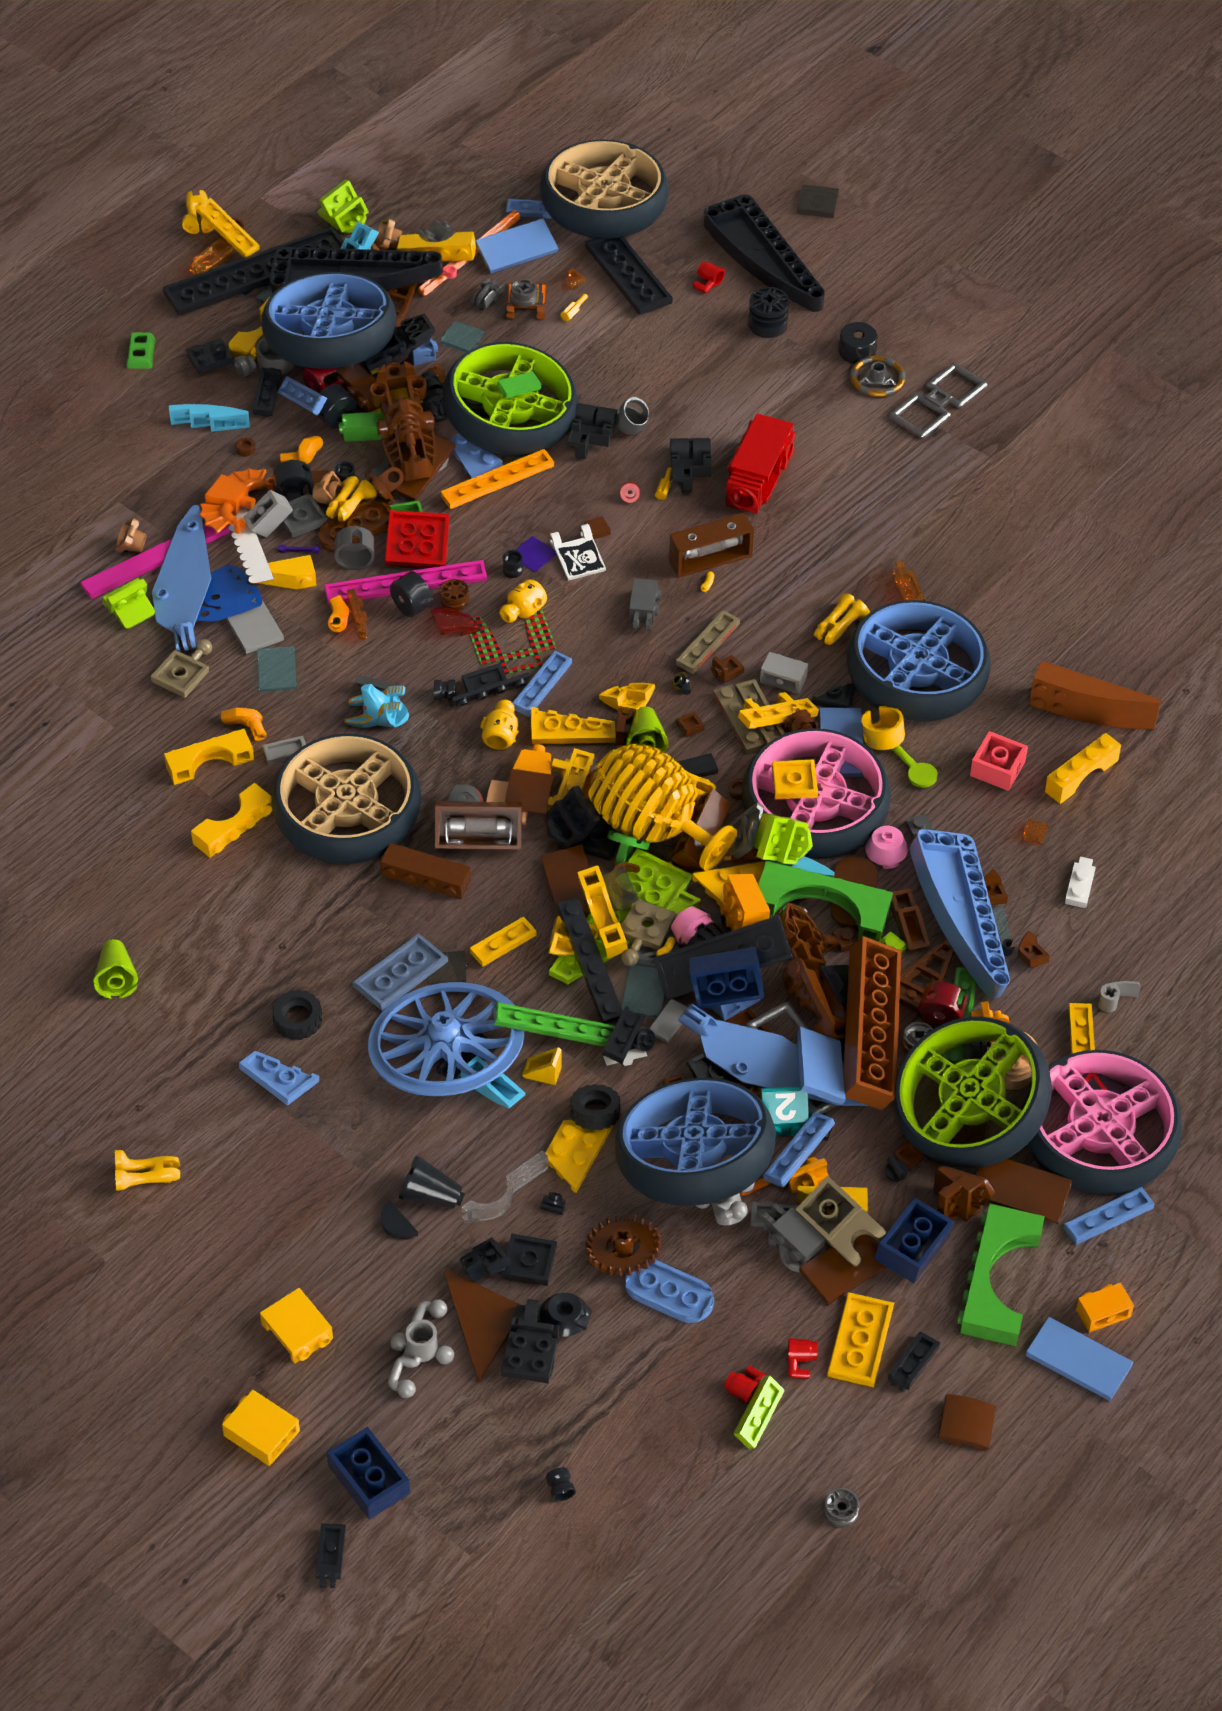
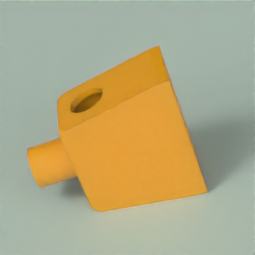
M535 744L532 750H521L513 769L551 774V754L545 752L543 745Z

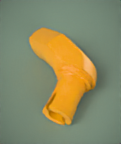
M312 436L303 439L297 452L280 454L281 463L288 460H300L309 464L316 452L322 448V438Z
M336 596L329 601L333 613L329 617L328 626L333 632L337 633L343 631L347 626L349 608L341 596Z
M232 708L221 712V720L224 724H242L250 727L255 741H261L264 737H267V733L261 723L263 717L257 710Z

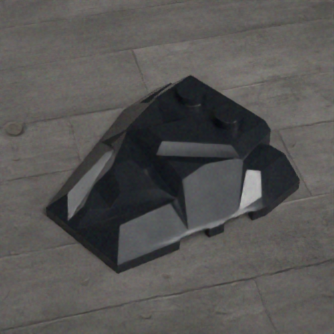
M425 313L402 320L401 326L395 327L388 344L373 357L362 361L368 373L375 379L384 364L385 368L391 363L400 364L409 356L410 351H414L430 340L435 332V328Z

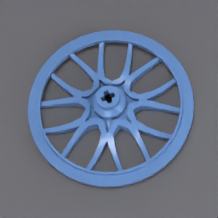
M464 982L439 983L414 990L389 1005L376 1019L370 1031L368 1051L376 1072L396 1088L424 1096L456 1095L484 1086L504 1073L520 1053L524 1041V1031L511 1028L510 1037L500 1039H485L473 1036L502 1027L494 1025V1020H487L494 1011L497 1002L509 1005L514 1004L503 994L482 985ZM445 992H468L469 994L452 1010ZM441 993L445 1011L438 1012L431 1018L423 1009L419 999ZM476 995L483 996L492 1001L478 1015L469 1019L461 1018ZM415 1001L420 1018L403 1016L396 1013L404 1006ZM390 1019L420 1030L417 1034L395 1035L383 1032ZM381 1038L400 1046L382 1053L380 1047ZM506 1046L499 1057H496L487 1050ZM423 1050L414 1060L397 1069H394L386 1061ZM461 1052H471L492 1063L476 1072L463 1060ZM443 1057L448 1062L446 1081H426L433 1064ZM456 1067L468 1075L453 1080ZM422 1068L419 1079L404 1075Z

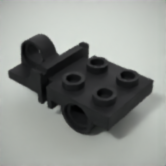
M578 403L571 431L566 441V445L576 447L575 456L577 458H587L589 444L609 447L610 438L616 425L617 409Z
M710 438L670 439L673 482H682V493H692L693 477H711Z
M527 1299L526 1305H516L501 1369V1376L549 1383L554 1367L555 1351L557 1350L559 1325L538 1322L540 1314L539 1300Z

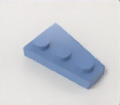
M459 433L448 439L456 444L453 454L461 462L463 470L471 479L503 466L500 458L492 452L471 444Z
M254 1051L239 1062L240 1070L287 1106L319 1082V1075L314 1073L308 1075L301 1072V1068L296 1066L290 1068L280 1064V1060Z

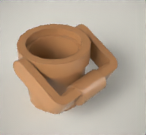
M383 219L381 221L376 239V245L380 250L388 248L397 249L402 231L394 228V220Z
M333 471L326 473L320 483L314 485L313 499L316 503L329 505L342 490V482Z
M131 518L121 527L115 549L119 553L125 550L142 553L147 534L137 530L139 521L135 518Z

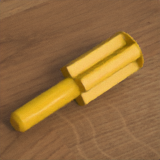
M583 294L576 302L572 301L560 313L564 321L568 322L580 310L579 306L588 298L587 294Z
M671 467L667 468L665 477L659 482L655 497L658 500H665L671 486Z

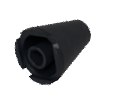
M415 1156L398 1198L405 1201L454 1209L456 1205H461L465 1193L461 1192L463 1188L461 1185L421 1157Z

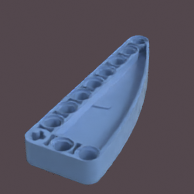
M921 829L910 845V853L925 897L940 928L965 968L988 997L997 999L1009 984L1010 977L975 842L966 834Z

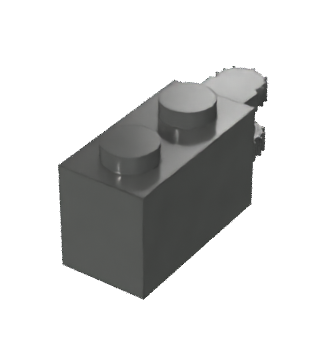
M634 578L629 606V622H633V630L638 629L639 623H644L645 631H650L651 624L654 622V616L659 614V604L656 603L661 601L662 589H658L657 580Z
M772 1203L770 1208L779 1218L777 1221L766 1212H762L759 1215L760 1219L771 1229L770 1234L775 1243L779 1246L783 1245L788 1250L790 1257L796 1262L799 1261L803 1265L806 1264L824 1247L825 1238L793 1207L786 1212L777 1203Z

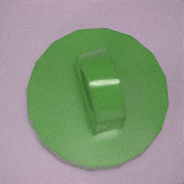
M610 830L607 836L608 839L620 843L615 866L619 863L628 862L634 847L645 850L649 849L650 842L645 840L639 842L633 836L620 834L614 830Z

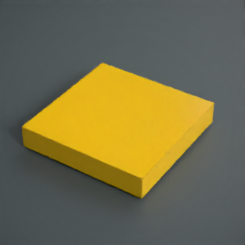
M814 759L772 761L775 799L818 798Z

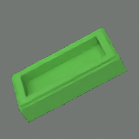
M533 371L498 380L497 384L505 398L540 390L542 385Z

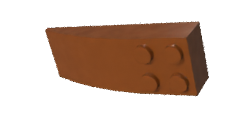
M1041 661L1033 678L1029 705L1092 724L1130 729H1155L1161 699Z

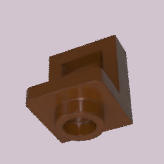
M733 655L721 661L715 656L712 658L711 671L716 678L726 683L744 673V666Z

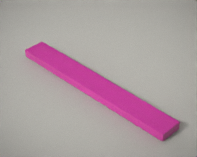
M203 523L206 544L231 533L229 525L219 533H216L214 528L205 526V523ZM172 539L82 581L81 587L93 599L162 566Z
M483 560L414 570L423 578L429 589L441 588V585L450 579H460L466 584L487 581ZM410 571L324 584L327 605H330V599L336 596H341L344 602L390 596V584Z

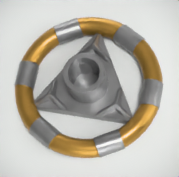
M869 356L857 361L852 366L850 381L856 390L866 396L888 397L897 393L903 387L905 372L901 365L893 359L884 356ZM872 363L868 372L858 381V370L862 366ZM886 365L894 368L898 373L897 383L886 371ZM868 387H878V388H887V389H885V390H872V389H870V388H868Z

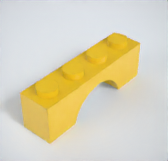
M455 232L450 238L440 242L424 241L420 238L419 234L400 235L397 250L435 251L441 254L442 262L474 260L476 242L474 232Z
M267 299V300L265 301V303L259 308V311H260V321H261V323H262V314H263V311H264V307H265V305H266L268 299ZM262 326L254 331L238 332L233 337L228 346L234 358L242 355H251L253 359H257L256 345L264 337Z
M245 729L164 753L166 768L174 785L194 779L196 769L208 760L221 759L228 761L233 766L254 760L253 746Z
M1107 733L1103 734L1047 776L1045 792L1061 804L1076 792L1079 784L1090 772L1097 768L1105 771L1115 764L1119 759L1121 744Z
M253 783L239 794L240 810L235 816L224 821L206 819L191 830L193 844L209 858L221 852L225 846L237 840L247 829H251L259 820L271 813L272 796L256 783Z
M599 866L577 872L579 884L607 959L622 954L628 949L627 941L612 908Z

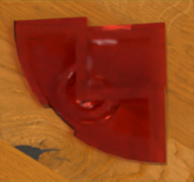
M447 607L430 609L440 636L459 631L461 636L480 631L478 623L467 613Z

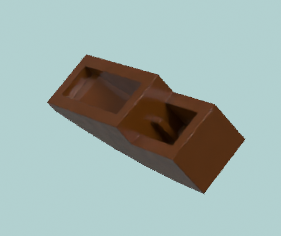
M911 888L893 891L890 909L903 941L907 943L908 951L930 947L919 906L915 904Z

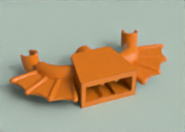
M250 468L245 471H233L229 476L221 474L205 494V503L200 504L202 511L199 516L205 520V526L214 528L216 533H219L228 524L234 525L236 534L241 533L240 529L247 530L245 520L237 519L235 516L242 507L252 509L255 506L256 499L248 496L250 491L262 489V487H267L268 491H274L273 477L262 481L267 470H253Z

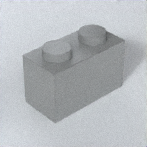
M269 490L244 516V519L251 531L267 538L293 509L284 496Z
M769 652L761 668L760 683L799 695L807 678L808 663Z

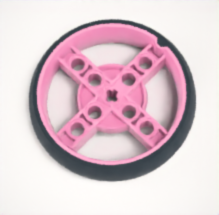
M819 728L801 729L788 732L773 739L758 751L745 772L742 784V800L745 811L757 802L763 805L762 815L764 813L772 814L765 807L758 794V788L774 793L772 761L821 757L818 764H815L818 798L786 799L789 809L793 812L791 818L809 824L812 848L805 857L816 859L831 858L854 851L864 845L872 833L884 823L891 802L888 775L879 758L859 740L834 730ZM845 761L862 772L864 778L872 787L875 797L847 788L845 779L840 774ZM837 815L855 821L836 829L811 830L815 822L827 821Z
M1086 1050L1072 1053L1054 1061L1048 1066L1052 1091L1056 1089L1071 1108L1068 1113L1067 1125L1049 1135L1045 1133L1041 1126L1034 1138L1027 1144L1033 1157L1046 1172L1073 1180L1071 1188L1079 1191L1110 1195L1130 1192L1143 1187L1165 1171L1180 1145L1182 1118L1173 1091L1155 1070L1132 1056L1108 1050ZM1084 1073H1099L1111 1080L1132 1087V1089L1121 1095L1108 1090H1093L1082 1076ZM1032 1084L1025 1096L1022 1110L1024 1109L1030 1096ZM1155 1108L1164 1125V1136L1160 1146L1149 1155L1133 1135L1136 1129V1118ZM1083 1148L1099 1154L1110 1153L1120 1166H1096L1079 1161L1070 1155Z

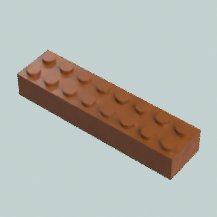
M862 936L850 948L843 1073L845 1097L883 1110L895 1099L901 950Z

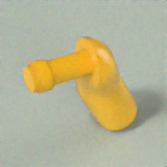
M709 571L706 573L705 582L700 587L703 592H707L710 589L714 580L713 572Z
M669 937L665 945L657 950L656 956L669 953L676 942L675 938Z

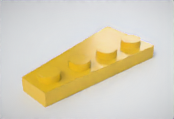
M531 707L532 744L616 743L615 721L593 717L583 719L577 717L576 714L569 713V716L557 714V711L548 710V712L538 711L536 707Z

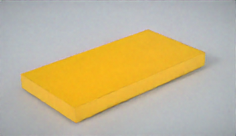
M848 1292L827 1377L874 1388L894 1307L893 1302Z

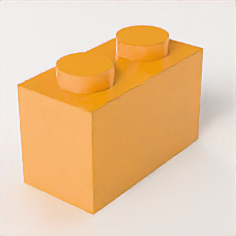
M1120 1282L1115 1285H1106L1101 1290L1093 1293L1087 1292L1078 1298L1076 1311L1090 1333L1130 1318L1134 1304Z

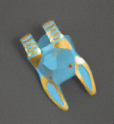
M372 684L363 685L361 687L362 694L349 699V705L363 706L364 714L347 718L344 723L357 728H369L377 725L393 728L401 726L409 718L407 708L398 697L404 695L405 687L389 686L384 691H379Z

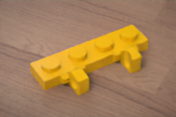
M786 692L778 694L776 704L760 707L752 701V698L745 699L742 710H739L738 718L748 729H755L757 727L784 723L790 715L802 709L808 710L811 717H817L819 709L808 698L793 700Z
M574 748L570 759H565V761L553 759L551 771H558L562 774L563 780L558 794L554 795V798H549L548 810L555 801L562 800L572 787L579 786L583 791L594 760L593 753Z

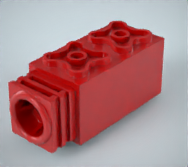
M756 413L753 420L749 421L747 430L741 439V446H737L734 456L728 465L727 506L757 514L761 504H767L782 470H786L788 462L793 456L796 432H793L794 423Z

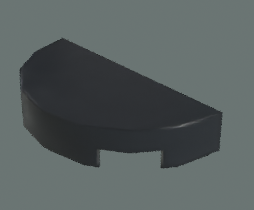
M391 1201L387 1202L381 1212V1225L384 1231L392 1238L411 1239L418 1236V1231Z

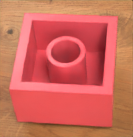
M989 731L972 759L970 776L1009 791L1025 764L1028 746Z

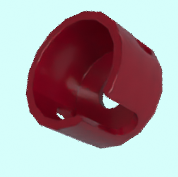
M303 368L302 375L306 387L317 393L333 384L342 386L341 379L330 384L326 378L327 375L337 371L336 368Z
M943 981L928 983L924 988L918 1012L926 1022L934 1026H940L963 1017L967 1004V995L963 996L962 1003L957 1005L961 988ZM933 992L936 993L934 998L930 996V994Z

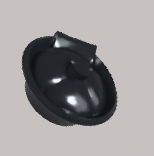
M438 387L436 390L427 391L426 397L423 399V403H421L423 411H431L435 422L447 420L448 417L443 404V389Z
M571 1293L554 1294L547 1298L540 1308L541 1323L559 1325V1336L564 1337L585 1331L592 1314L590 1307L580 1297Z

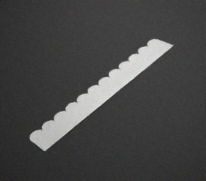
M242 507L235 517L237 519H244V516L248 513L247 509ZM245 521L247 530L240 529V534L233 532L231 536L236 539L234 544L239 546L237 551L243 553L240 555V559L245 561L243 562V567L248 568L246 570V574L250 575L248 580L251 583H258L274 579L255 532L251 531ZM234 525L229 526L230 531H235Z

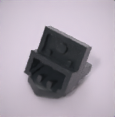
M579 786L572 787L562 800L555 801L546 813L548 817V838L567 848L584 840L587 836L602 830L605 826V822L595 809L593 803L589 798H586Z

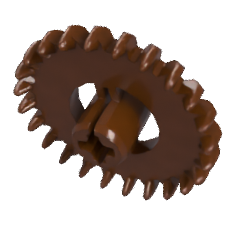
M627 1213L623 1221L616 1214L615 1223H612L609 1217H607V1226L602 1225L601 1221H599V1230L592 1227V1235L590 1233L587 1234L588 1240L585 1241V1253L588 1256V1261L593 1264L594 1268L600 1269L602 1273L609 1271L611 1276L616 1273L619 1276H623L624 1273L631 1276L633 1271L640 1273L641 1268L647 1269L649 1264L655 1263V1258L660 1255L662 1248L661 1235L658 1233V1228L655 1227L653 1229L652 1222H649L648 1226H646L645 1217L638 1223L636 1214L632 1221H629ZM612 1241L613 1248L607 1251L608 1244ZM640 1243L639 1250L634 1254V1246Z

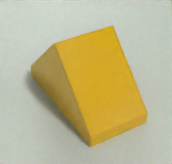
M557 1047L529 1057L522 1076L526 1079L556 1085L562 1068V1050Z

